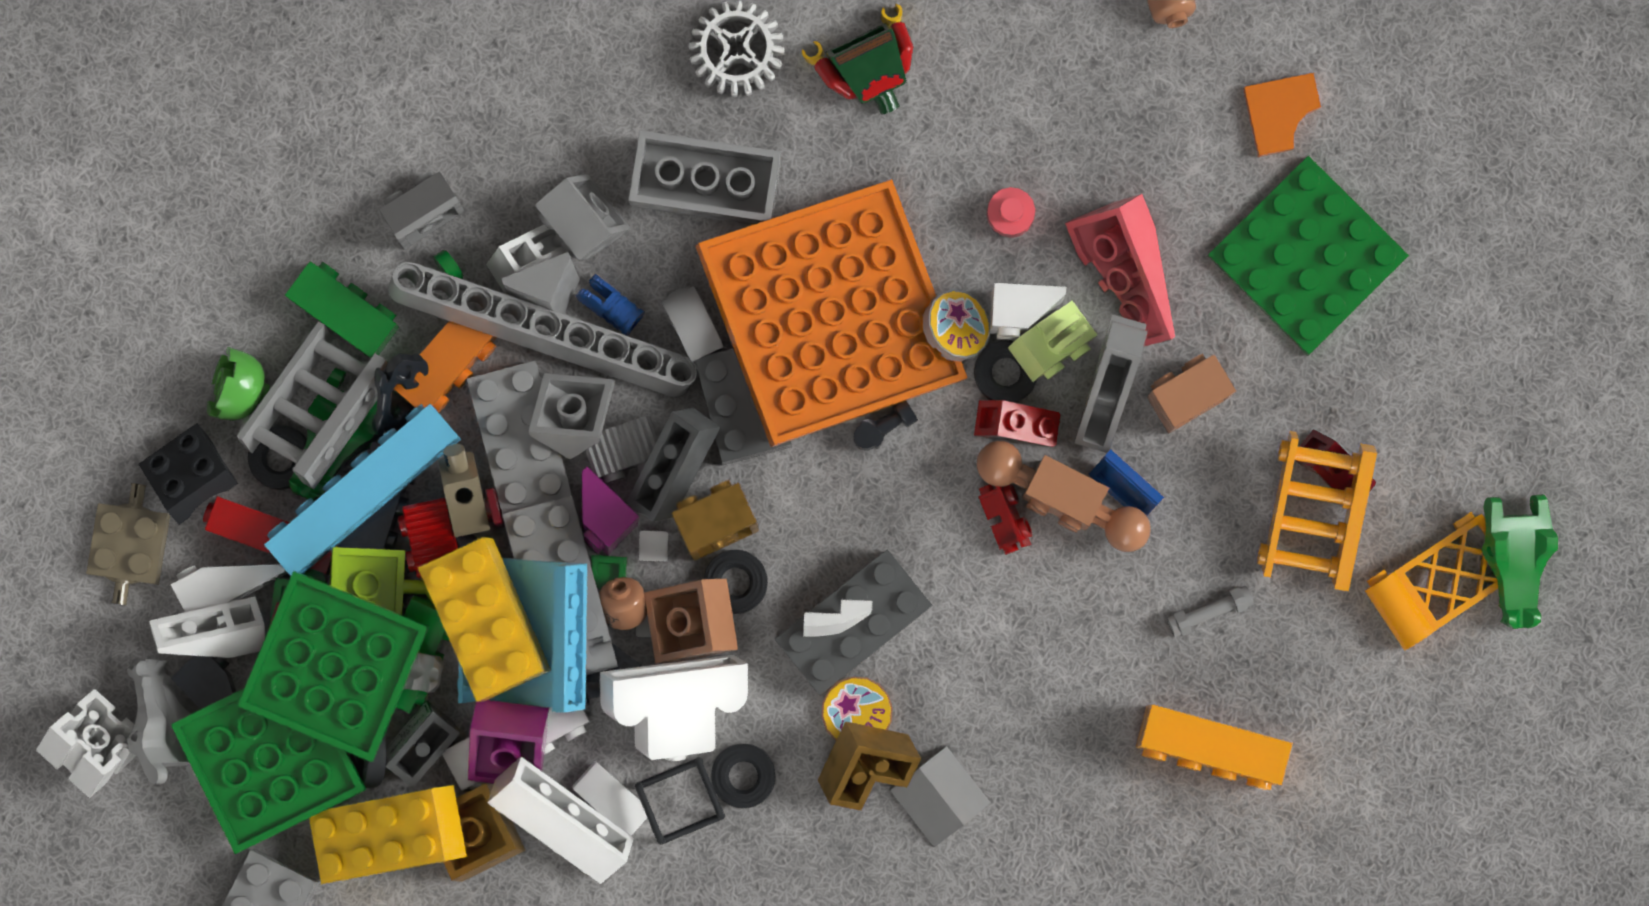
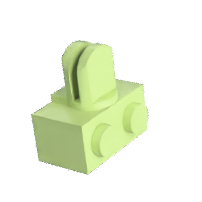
M1071 301L1017 338L1008 349L1032 382L1043 375L1048 380L1065 368L1062 362L1068 357L1076 361L1090 351L1091 348L1088 343L1097 336V333L1075 303Z

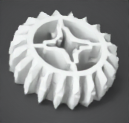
M736 1V11H729V4L723 2L722 14L719 15L714 7L709 9V14L713 19L711 22L702 16L698 19L699 24L705 30L693 29L691 32L692 36L700 41L689 43V50L700 53L690 57V61L694 65L703 63L695 72L697 77H703L707 73L710 74L705 81V85L708 88L713 86L717 80L719 82L717 93L723 94L726 85L731 86V96L737 97V86H744V92L749 96L752 94L751 83L754 82L759 90H763L765 85L761 79L762 76L770 81L775 79V74L769 67L781 69L782 62L773 56L785 54L784 47L774 45L783 41V34H771L778 27V23L774 20L764 24L769 16L766 10H763L757 17L754 16L756 4L751 3L747 12L742 11V1ZM731 22L749 24L748 27H744L738 33H730L725 29L721 30L719 28ZM758 31L764 37L767 46L762 62L756 58V54L750 49V44ZM711 36L724 49L716 66L711 63L707 54V46ZM737 41H744L743 51L745 54L738 55L737 53L736 56L731 55L729 57L731 49L727 42L730 44L735 42L737 45ZM735 64H744L754 69L744 75L735 76L724 73Z

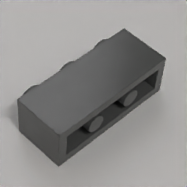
M694 408L672 411L626 503L653 522L672 518V512L678 510L676 504L684 500L720 426Z

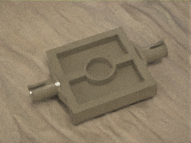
M131 483L128 504L114 506L98 503L86 574L106 577L115 582L113 599L111 601L114 604L127 605L129 584L133 585L142 582L159 585L170 514L151 511L143 507L146 485Z

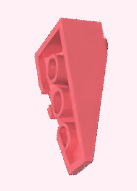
M1140 194L1115 201L1066 222L1065 225L1080 260L1085 266L1092 262L1103 277L1098 282L1099 286L1104 292L1109 289L1113 291L1122 304L1119 308L1121 316L1147 324V336L1144 346L1175 338L1156 229L1143 195Z

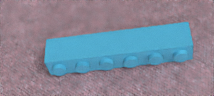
M421 404L412 410L405 418L408 421L406 425L398 431L392 428L378 440L381 446L373 453L369 454L365 451L350 464L353 470L343 478L340 475L332 478L322 488L325 493L315 502L312 498L305 501L296 509L295 513L298 516L288 525L285 522H281L268 533L267 536L270 540L264 544L265 547L290 576L293 571L304 574L330 552L332 547H336L443 456V450L447 446L457 444L461 440L431 404L426 408Z

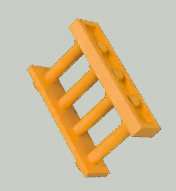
M1289 430L1288 440H1281L1278 461L1283 462L1267 544L1260 543L1257 564L1262 565L1263 576L1270 578L1273 564L1328 573L1327 576L1333 578L1334 589L1349 592L1377 458L1376 448L1374 445L1360 443L1359 452L1352 453L1350 456L1297 446L1299 441L1297 432ZM1294 460L1349 470V474H1354L1351 488L1345 487L1344 490L1290 481ZM1287 495L1342 504V508L1347 509L1344 522L1338 521L1336 525L1285 516L1283 514ZM1280 529L1335 539V543H1340L1337 557L1331 556L1330 559L1277 550Z

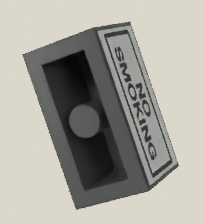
M427 700L386 747V767L413 788L460 734L455 722Z

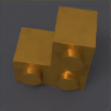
M845 721L819 775L818 782L830 805L861 811L875 782L907 788L921 757L908 734Z

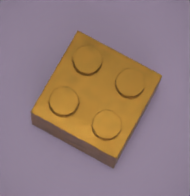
M485 783L456 798L467 857L443 861L452 881L463 882L525 851L513 821L487 803L493 788L491 784Z

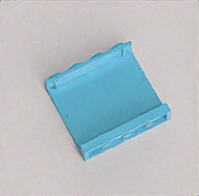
M502 558L551 671L489 700L552 707V712L565 713L585 710L587 564ZM459 663L457 680L458 703L475 702L474 694Z

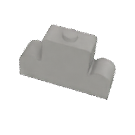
M1112 314L1080 418L1075 444L1106 453L1110 451L1142 357L1147 336V324Z

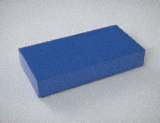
M1111 449L1088 474L1095 481L1109 487L1108 493L1122 506L1138 508L1146 516L1164 498Z

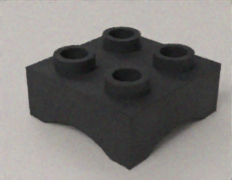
M198 423L138 464L166 511L179 525L190 518L195 509L204 501L216 494L229 491L238 484L216 450L213 442Z

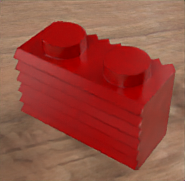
M446 498L403 506L404 515L398 516L402 537L409 536L411 550L405 552L409 571H416V575L420 579L423 578L419 572V567L458 549Z

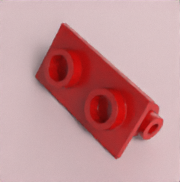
M989 484L979 488L981 495L978 496L987 520L999 515L1002 519V522L990 526L999 550L1003 549L1005 555L1019 550L1016 544L1018 542L1021 548L1030 546L1029 537L1033 536L1032 529L1025 517L1020 518L1015 504L1019 503L1015 488L1012 484L1002 487L996 486L997 489H994Z

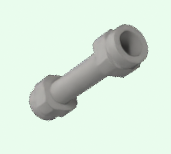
M1245 585L1229 590L1230 596L1185 614L1183 609L1173 613L1172 616L1167 617V622L1173 636L1178 637L1192 632V626L1233 609H1236L1237 613L1247 610L1248 607L1254 605L1248 587Z

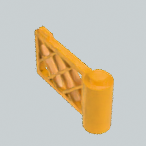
M1469 512L1453 523L1456 529L1454 532L1389 575L1384 569L1367 580L1370 587L1365 590V593L1404 651L1416 645L1498 589L1497 578L1485 576L1487 561L1483 556L1482 550L1465 546L1467 532L1476 525L1480 527L1485 535L1486 523L1482 513L1475 517L1472 512ZM1460 537L1459 545L1451 543ZM1443 547L1458 550L1455 569L1436 565L1438 552ZM1464 552L1482 555L1479 575L1461 571ZM1431 556L1430 564L1422 562ZM1415 566L1429 569L1426 588L1413 586L1405 573ZM1435 571L1453 575L1450 594L1432 590ZM1459 576L1478 580L1476 593L1473 597L1467 598L1456 595ZM1484 582L1492 583L1491 585L1483 589ZM1418 593L1425 594L1424 600H1422ZM1431 595L1449 599L1446 615L1437 621L1428 609ZM1455 601L1464 602L1454 609Z

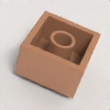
M1202 353L1185 363V366L1181 368L1183 373L1175 377L1170 372L1153 382L1154 384L1150 386L1152 392L1147 396V399L1168 434L1229 399L1236 392L1215 354L1206 359Z
M701 579L644 592L655 664L688 661L738 650L727 579Z

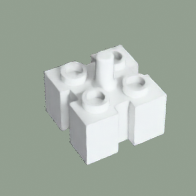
M95 689L76 704L71 714L67 712L49 728L36 749L56 769L64 765L72 773L68 779L89 798L109 781L113 773L117 774L136 756L129 752L127 738L135 724L127 717L120 722L112 714L116 707Z

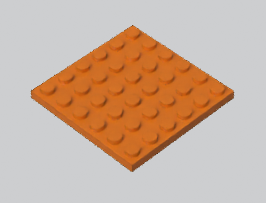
M888 180L700 242L695 246L771 447L956 384L968 378L962 361L944 358L940 355L942 353L936 347L933 349L926 339L923 330V314L931 300L936 297V293L893 180Z

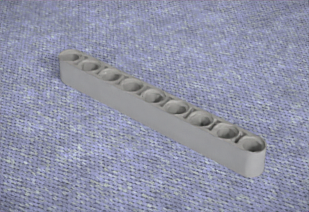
M404 262L396 266L389 282V295L399 304L670 397L685 395L697 377L696 364L684 355L416 263ZM402 278L409 279L414 283L415 287L405 288L400 285L398 280ZM442 290L448 295L449 299L439 300L433 295V291ZM476 302L481 305L483 311H472L467 306V303ZM501 314H511L516 318L517 322L513 324L507 323L502 319ZM544 325L550 330L551 334L542 335L537 332L535 326ZM574 336L582 339L585 346L577 347L573 345L569 337ZM610 348L615 350L619 358L607 357L603 349ZM637 360H646L652 366V370L640 368ZM677 371L682 373L686 381L679 382L675 380L671 372Z

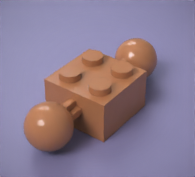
M1005 441L991 442L979 452L977 470L981 478L992 486L1002 487L1015 483L1023 487L1026 491L1022 499L1028 501L1026 508L1044 517L1049 512L1060 518L1058 521L1059 525L1075 533L1080 528L1086 531L1091 523L1105 529L1108 542L1115 549L1122 552L1139 550L1147 543L1151 532L1148 517L1144 512L1135 507L1124 506L1113 510L1103 505L1102 502L1109 487L1046 455L1042 458L1038 468L1034 470L1023 464L1018 449Z

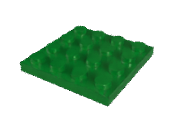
M1308 155L1207 256L1309 356L1409 255Z
M293 571L237 706L373 762L429 626L305 574Z
M244 688L171 724L234 854L250 848L366 790L349 752L237 706Z

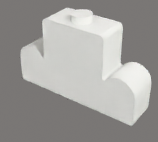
M735 655L600 672V702L602 709L607 715L624 726L635 725V748L651 760L665 758L668 761H681L686 759V755L712 752L715 749V708L717 707L724 712L730 713L738 711L743 707L748 696V664Z

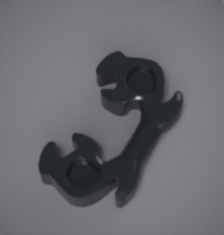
M418 353L414 355L397 354L390 359L385 372L379 367L375 370L374 382L377 389V411L372 420V429L379 437L383 436L384 430L386 433L392 428H395L397 431L408 423L405 419L406 416L415 409L410 403H405L397 406L395 413L392 414L391 400L392 391L397 384L400 383L405 389H413L419 386V383L415 380L417 373L421 372L424 376L428 374V364Z

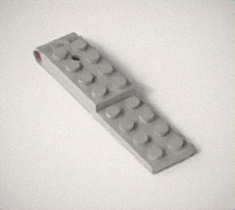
M536 360L467 378L514 559L587 564L586 675L618 667L561 454L529 436L528 431L542 383Z

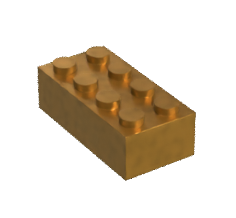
M730 480L724 481L709 489L711 492L710 496L698 501L696 495L676 504L678 510L672 512V515L694 561L759 532L757 521L739 482L731 485Z

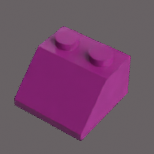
M586 467L582 471V532L584 533V542L595 553L599 554L603 551L609 556L638 526L639 516L597 475Z
M492 700L476 701L470 727L468 781L494 784L495 779L520 757L542 771L549 708Z

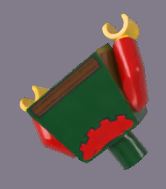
M895 4V10L898 14L896 17H888L883 7L881 10L882 25L824 52L818 41H813L814 45L819 49L815 56H807L804 49H802L805 61L808 64L814 65L815 71L828 88L846 99L856 98L861 104L874 99L882 115L890 113L900 106L893 90L906 83L905 74L911 68L913 43L905 23L901 22L903 11L899 4Z

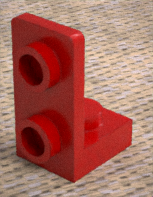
M979 400L974 436L1008 438L1047 447H1055L1057 444L1060 413L1004 400Z

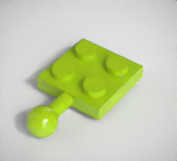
M332 547L331 586L402 615L403 594L426 595L432 601L423 580L404 579V550Z

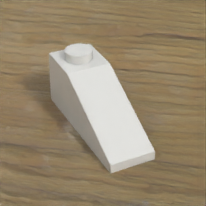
M542 225L499 246L486 265L506 294L507 291L501 278L566 252L561 245L563 240L557 232Z
M281 564L202 567L198 570L196 566H192L176 575L178 581L171 584V587L184 611L189 612L241 600L274 582L276 578L285 576L288 572Z
M256 597L149 621L157 652L163 654L233 658L260 651L265 640V626Z

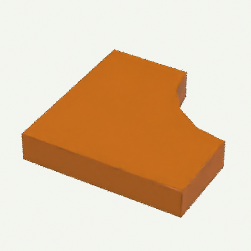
M1314 73L1243 88L1258 157L1293 150L1294 133L1298 123L1308 113L1321 108Z

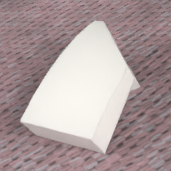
M841 600V614L804 612V637L833 635L849 629L872 613V601Z

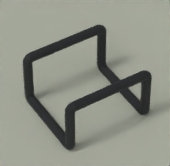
M700 757L635 784L636 792L655 838L660 845L725 818V813L707 774L703 759ZM697 766L716 815L662 836L643 788Z

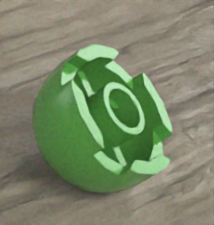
M227 347L226 354L228 356L223 354L220 356L211 384H215L214 395L216 397L214 402L207 401V414L215 418L235 421L244 419L254 412L257 405L261 403L268 393L270 385L264 383L265 372L261 364L252 355Z

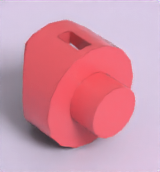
M1009 187L1001 189L993 195L988 204L986 216L994 231L1002 236L1014 238L1021 236L1029 230L1034 221L1035 206L1028 193L1019 188Z

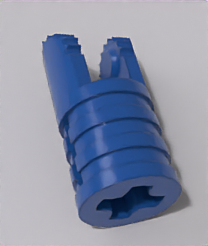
M595 274L589 280L590 286L603 296L606 301L603 302L596 295L585 289H581L575 295L577 300L600 318H604L608 324L613 325L621 334L628 336L642 319L645 311L641 308L639 309L636 304L630 302L628 298L622 296L618 290Z

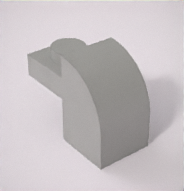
M695 287L675 290L668 296V299L661 301L691 362L724 347Z

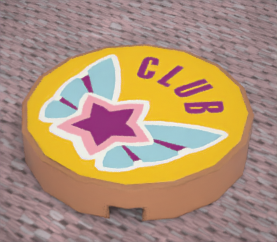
M853 676L840 680L829 689L822 703V720L826 731L836 741L845 721L888 730L892 722L893 707L888 693L879 683L867 677Z

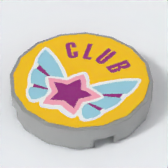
M953 289L942 292L931 300L923 314V330L928 343L933 349L936 347L942 353L940 354L948 360L960 362L978 355L986 347L990 337V321L986 310L975 297L965 291Z

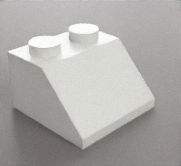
M994 283L991 292L990 334H997V340L1015 341L1020 335H1023L1041 322L1062 303L1066 296L1067 287Z

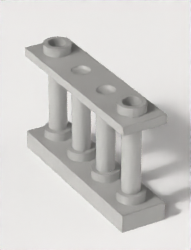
M319 321L313 330L305 334L298 351L253 414L243 421L236 436L246 450L251 453L255 451L261 442L295 462L293 471L302 483L312 489H315L377 401V389L374 382L375 370L379 367L385 372L388 364L386 359L377 354H374L369 362L363 363L331 345L334 339L326 326ZM321 356L357 376V379L348 391L342 392L310 373ZM301 385L337 405L328 420L322 421L289 402ZM280 414L316 433V437L307 449L301 450L269 431Z

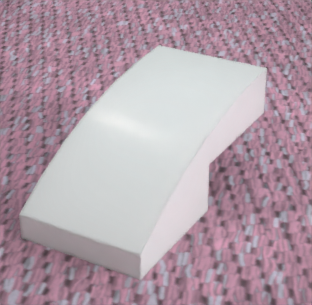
M596 761L589 766L571 787L601 815L630 836L647 819L641 801Z

